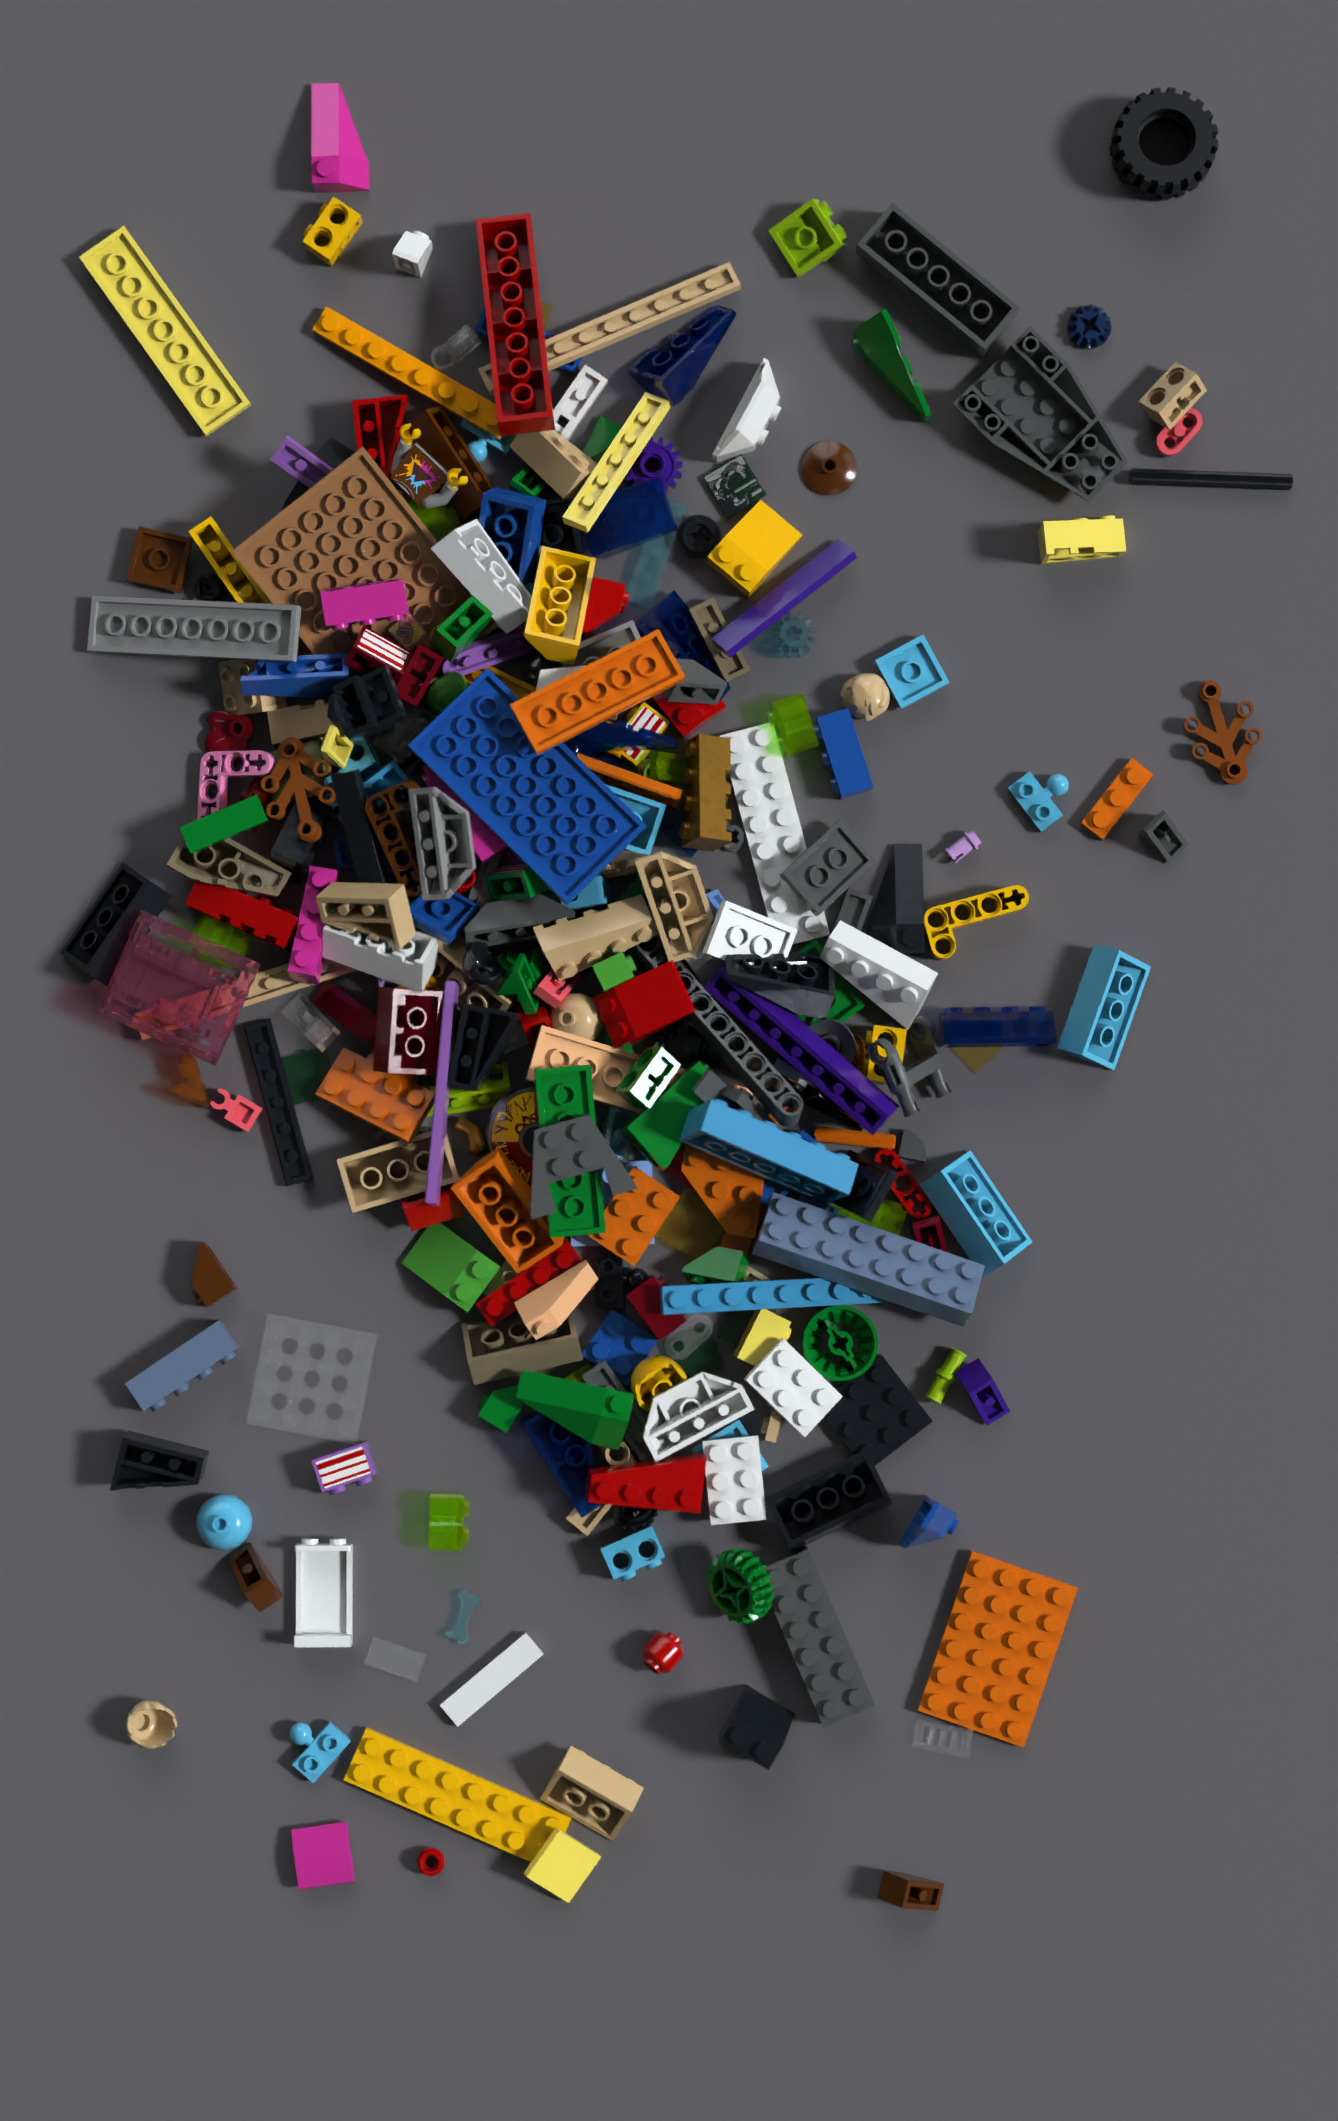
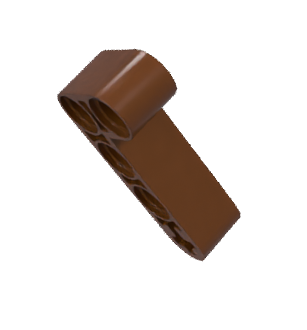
M405 780L369 797L365 802V811L399 884H404L406 894L414 897L422 894L421 882L420 884L414 883L416 879L420 881L415 837L402 811L410 806V798L405 800L401 795V789L404 788L409 793L408 789L420 788V786L413 780ZM378 799L385 803V811L379 809L377 805ZM389 825H393L397 829V837L391 835ZM401 850L407 852L409 862L402 859ZM413 866L414 869L409 872L408 869Z

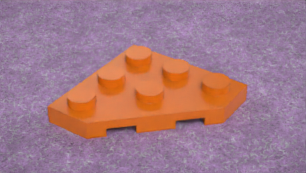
M685 1144L681 1171L726 1233L756 1239L765 1178Z

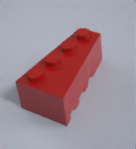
M701 1452L687 1456L667 1457V1459H661L657 1462L646 1460L633 1464H619L588 1469L585 1497L588 1503L700 1513L707 1457Z

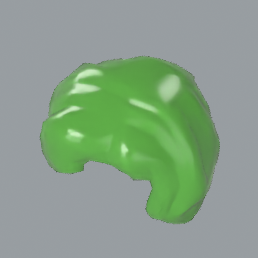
M451 671L429 684L423 694L424 702L433 712L441 714L468 685L462 674Z

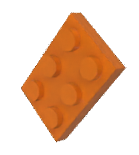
M634 1166L629 1175L635 1182L637 1189L614 1195L604 1210L606 1233L588 1234L590 1238L632 1266L636 1265L680 1198L679 1195Z

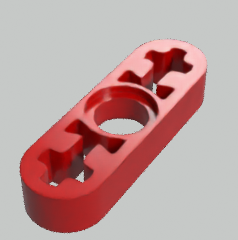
M891 1149L878 1151L873 1161L880 1163L882 1161L880 1158L882 1154L886 1157L891 1155L893 1157L891 1161L893 1168L897 1169L898 1166L902 1168L901 1172H897V1177L906 1176L910 1180L911 1185L906 1192H900L895 1188V1180L890 1188L907 1213L915 1219L927 1217L932 1210V1203L899 1156ZM915 1188L919 1192V1194L914 1195L919 1202L923 1200L926 1202V1205L923 1207L925 1210L923 1214L919 1211L915 1213L912 1211L915 1205L910 1198L907 1202L903 1199L904 1196L911 1194Z

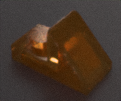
M190 1052L181 1055L183 1062L179 1063V1068L183 1079L188 1078L189 1082L169 1088L168 1090L202 1107H211L195 1054Z

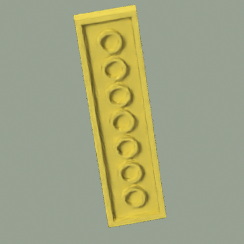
M122 226L79 256L84 266L206 437L251 406L249 400L125 226Z

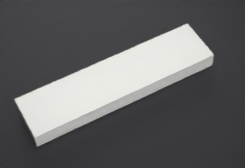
M525 1632L440 1704L441 1708L458 1727L544 1655V1653Z

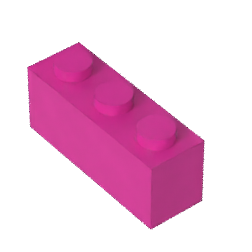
M403 578L320 590L325 626H331L332 630L348 628V623L359 621V625L376 623V618L387 617V621L404 619L403 614L409 613Z

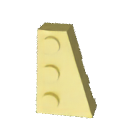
M1114 515L1102 516L1094 520L1078 518L1062 521H1043L1038 530L1041 564L1123 557L1126 553L1123 519H1115Z

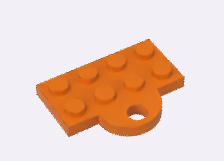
M343 1047L315 1095L329 1104L410 1144L434 1105L435 1093L416 1084L419 1074L373 1071L374 1050L367 1058H364Z

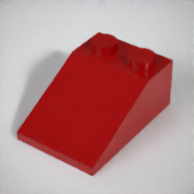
M673 960L623 982L593 998L615 1049L632 1045L696 1011Z

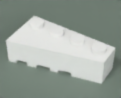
M326 924L323 928L322 957L422 993L437 965L439 940L428 933L415 931L416 935L400 950L394 948L393 943L382 939L374 941L369 939V935L355 931L351 933Z

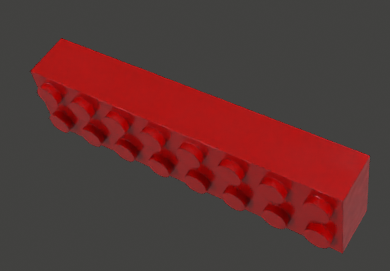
M531 213L476 219L500 436L555 430Z

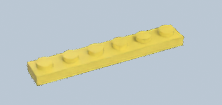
M647 392L644 393L562 516L564 524L587 533L589 532L671 408L668 400Z

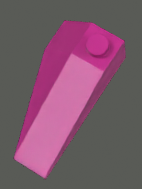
M311 83L312 185L315 193L370 191L369 163L339 83Z

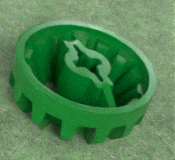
M845 1305L829 1306L816 1313L808 1322L803 1332L802 1348L807 1362L821 1376L830 1380L846 1381L862 1375L872 1365L878 1351V1335L871 1320L860 1310ZM834 1324H846L853 1328L854 1331L848 1334L845 1331L838 1330ZM826 1330L829 1335L827 1339L828 1348L822 1351L820 1338L823 1331ZM832 1330L840 1338L846 1337L847 1341L844 1343L848 1355L840 1348H833V1344L836 1341ZM857 1334L859 1345L854 1355L851 1351L853 1347L852 1337ZM831 1351L833 1354L841 1355L845 1361H832L825 1354Z

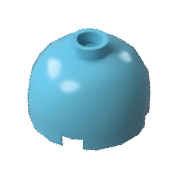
M220 1494L209 1498L201 1506L196 1518V1528L199 1537L206 1545L216 1550H230L238 1547L247 1539L252 1530L253 1518L249 1507L241 1499L230 1494Z

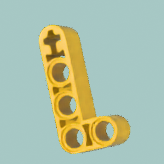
M1013 885L928 909L924 914V933L932 957L941 961L952 956L956 949L953 929L1022 910L1028 904L1029 894L1023 886ZM1012 892H1015L1016 896L1021 895L1022 899L1018 902L1017 906L1015 902H1008L1004 905L1006 910H1002V901L999 895H1002V900L1010 898ZM984 899L994 901L996 909L993 913H987L982 909L981 903ZM958 906L966 907L969 911L968 919L959 920L955 916V908ZM932 913L939 914L942 918V926L935 928L929 925L928 916ZM939 940L947 941L950 945L949 953H938L935 949L936 942Z

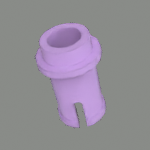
M973 830L968 833L965 831L964 836L949 848H946L945 851L956 864L973 849L978 850V846L982 842Z

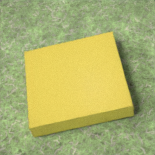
M556 1827L527 1867L524 1875L569 1903L601 1856Z

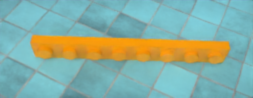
M325 307L312 328L315 334L498 440L501 439L495 403L329 307Z

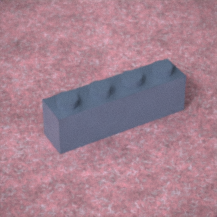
M219 1320L126 1382L125 1385L143 1411L151 1409L152 1412H155L166 1404L164 1400L172 1393L177 1397L189 1389L188 1382L196 1377L201 1381L213 1373L212 1366L218 1362L224 1365L235 1358L236 1354L234 1351L239 1349V1346L223 1322Z

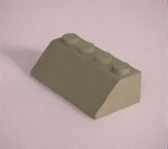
M518 1310L492 1327L486 1318L461 1323L467 1361L474 1385L520 1375L521 1370L533 1372L583 1360L573 1311L561 1326L538 1340H535L528 1330Z

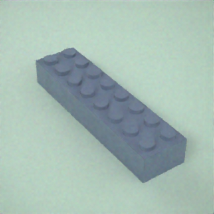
M773 1192L766 1206L752 1251L754 1255L964 1327L972 1314L985 1265L775 1192Z

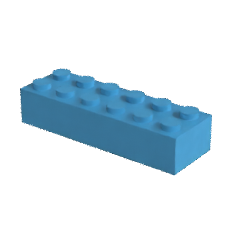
M719 1099L709 1100L689 1110L679 1141L824 1204L850 1195L859 1164L851 1161L849 1156L842 1153H832L826 1150L824 1145L817 1142L809 1143L801 1139V1135L795 1132H784L777 1129L776 1124L752 1118L751 1113L727 1107L728 1104Z

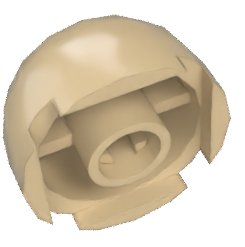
M569 993L557 1009L551 1006L548 1013L553 1029L592 1041L597 1040L596 1038L605 1026L593 998L583 993Z

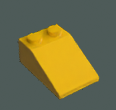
M760 500L708 555L707 563L749 598L799 541L802 534Z

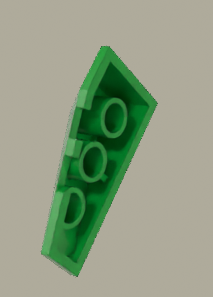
M884 309L854 329V339L851 340L853 348L857 355L862 354L867 364L924 423L928 422L931 417L930 410L916 380L911 381L910 376L913 375L909 359L905 355L901 356L899 352L901 350L899 344L901 343L900 337L887 309Z
M521 1370L515 1398L583 1438L588 1443L619 1450L629 1422L635 1394Z

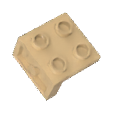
M234 659L219 662V675L225 712L233 716L236 714L244 715L273 711L287 707L286 696L242 694L241 677L252 673L259 661Z

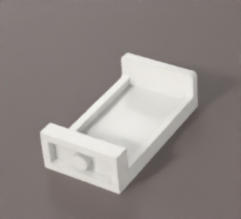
M317 1538L301 1539V1544L295 1545L296 1635L294 1636V1647H351L353 1645V1543H346L345 1538H331L329 1543H318Z

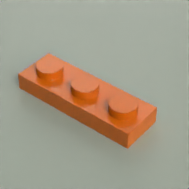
M1131 758L1080 824L1100 840H1103L1154 774Z

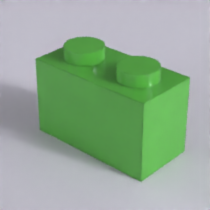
M623 951L592 965L603 992L634 978L633 974L637 973V968L631 956L625 957Z

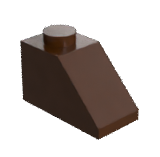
M201 1243L198 1247L191 1283L195 1290L191 1293L200 1306L205 1304L206 1307H211L236 1290L237 1286L208 1243Z
M251 1543L227 1558L244 1595L259 1612L283 1597L274 1577Z
M884 1871L877 1898L900 1908L938 1911L944 1883L902 1872Z

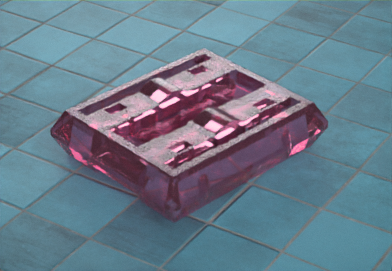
M141 910L96 1012L216 1066L261 963ZM148 928L193 947L191 954L184 950L178 951L145 936ZM158 944L163 946L160 953L150 949L152 947L157 949ZM199 951L242 970L239 978L207 964L206 960L197 957ZM222 973L226 975L224 982L214 978V976L220 977ZM135 998L140 999L137 1006L127 1002L128 1000L134 1001ZM117 1000L161 1020V1022L157 1025L137 1014L132 1015L128 1010L115 1005ZM169 1023L210 1042L209 1046L194 1043L192 1039L166 1029V1026ZM198 1026L203 1028L201 1034L191 1031V1029L197 1030Z

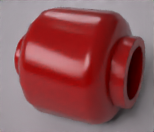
M659 1632L655 1633L642 1649L644 1657L642 1662L658 1675L661 1672L670 1673L683 1657V1650L679 1646L682 1643L681 1640L671 1632H668L667 1635Z

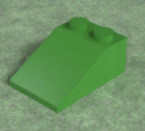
M442 1223L428 1226L402 1261L404 1266L466 1312L472 1309L501 1268L500 1265Z

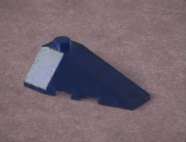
M716 305L689 324L690 329L677 336L675 334L667 338L669 343L655 351L652 347L627 369L628 374L648 393L666 399L670 402L671 406H675L695 386L736 317L735 310Z
M675 590L670 592L635 623L641 638L659 629L676 659L695 660L722 679L705 648L702 638L692 623L693 621L688 613L689 607ZM729 683L727 684V687H726V689H725L723 695L721 696L720 700H721V699L727 694V692L731 689Z
M536 1410L517 1421L580 1517L583 1518L602 1504L588 1503L585 1497L588 1469L596 1468L591 1444Z

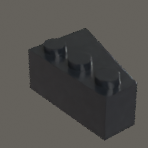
M128 1430L122 1437L110 1491L127 1488L144 1489L156 1486L198 1485L204 1476L209 1451Z

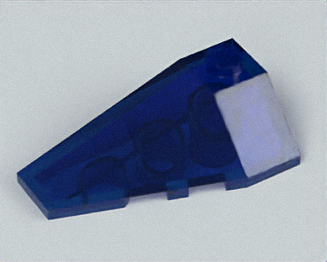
M612 720V723L604 721L563 742L576 754H581L582 750L586 752L677 749L678 742L674 738L643 728L635 731L633 726L620 720Z

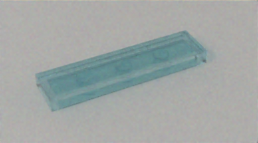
M660 497L627 590L629 593L628 603L648 610L651 609L687 505Z

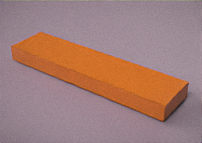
M580 753L577 754V757L602 782L674 808L678 806L683 790Z

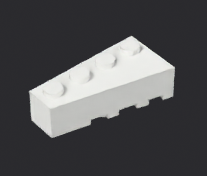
M477 519L453 530L431 547L432 551L464 587L493 613L492 618L506 634L517 629L527 621L532 596Z
M841 920L829 936L820 955L824 962L907 1030L918 1015L938 975L932 969Z

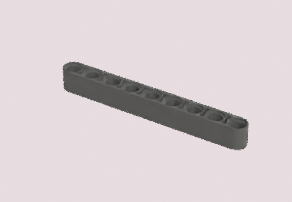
M657 935L646 942L635 945L634 958L645 972L669 962L662 940ZM648 946L653 950L645 951L641 947ZM681 961L674 962L684 986L688 989L687 992L693 1006H702L706 1009L704 1011L696 1010L685 1018L780 1125L785 1127L796 1125L799 1122L803 1109L801 1097ZM713 1026H719V1027H721L723 1030H722V1031H715V1030L712 1029V1027H713ZM737 1046L741 1049V1051L735 1052L732 1051L729 1047ZM754 1066L758 1068L759 1071L752 1072L747 1067ZM774 1087L777 1091L769 1092L765 1088ZM791 1107L795 1112L788 1113L783 1108Z

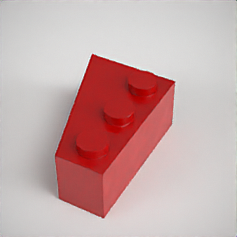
M407 394L352 400L357 450L363 446L391 482L390 470L394 454L401 440L400 428L405 423L409 404Z

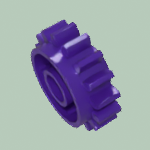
M652 437L628 471L629 475L625 478L626 483L633 482V492L640 489L642 497H645L647 493H652L653 498H657V493L659 492L666 496L669 486L674 489L676 488L677 484L674 478L681 479L682 473L676 469L683 468V462L676 461L680 457L679 451L671 452L673 448L672 442L665 446L663 445L662 437L658 439L657 443L653 442ZM649 462H656L659 464L660 469L656 473H650L645 469V466Z

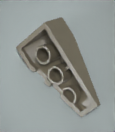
M183 837L166 864L167 867L190 880L277 898L292 874L230 838L191 854Z

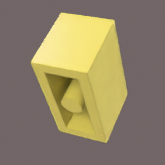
M767 1309L755 1310L733 1355L756 1366L781 1338L786 1341L788 1340L792 1328L789 1327L791 1321Z

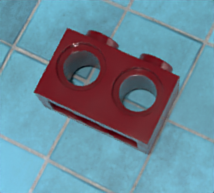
M419 641L417 642L404 673L396 684L400 698L417 707L444 659L439 652Z

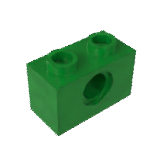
M472 595L436 629L430 645L451 663L487 628L493 613Z

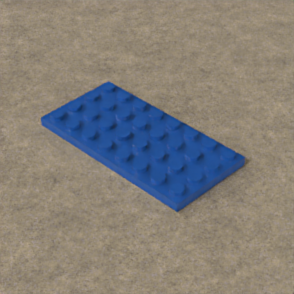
M487 668L408 745V748L529 869L568 905L647 825L564 743L536 756L510 709V704L520 699Z

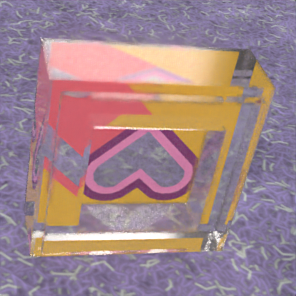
M410 612L403 616L404 619L398 620L388 628L399 644L407 650L427 634Z

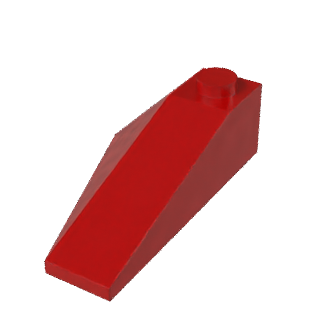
M664 691L650 698L663 716L670 721L671 726L683 741L727 708L721 698L717 705L668 702Z

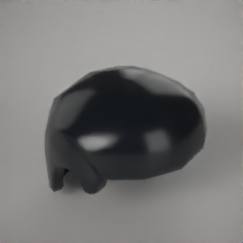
M476 941L470 944L462 960V969L466 976L480 985H491L499 981L503 972V967L499 962V955L491 956L488 953V944Z

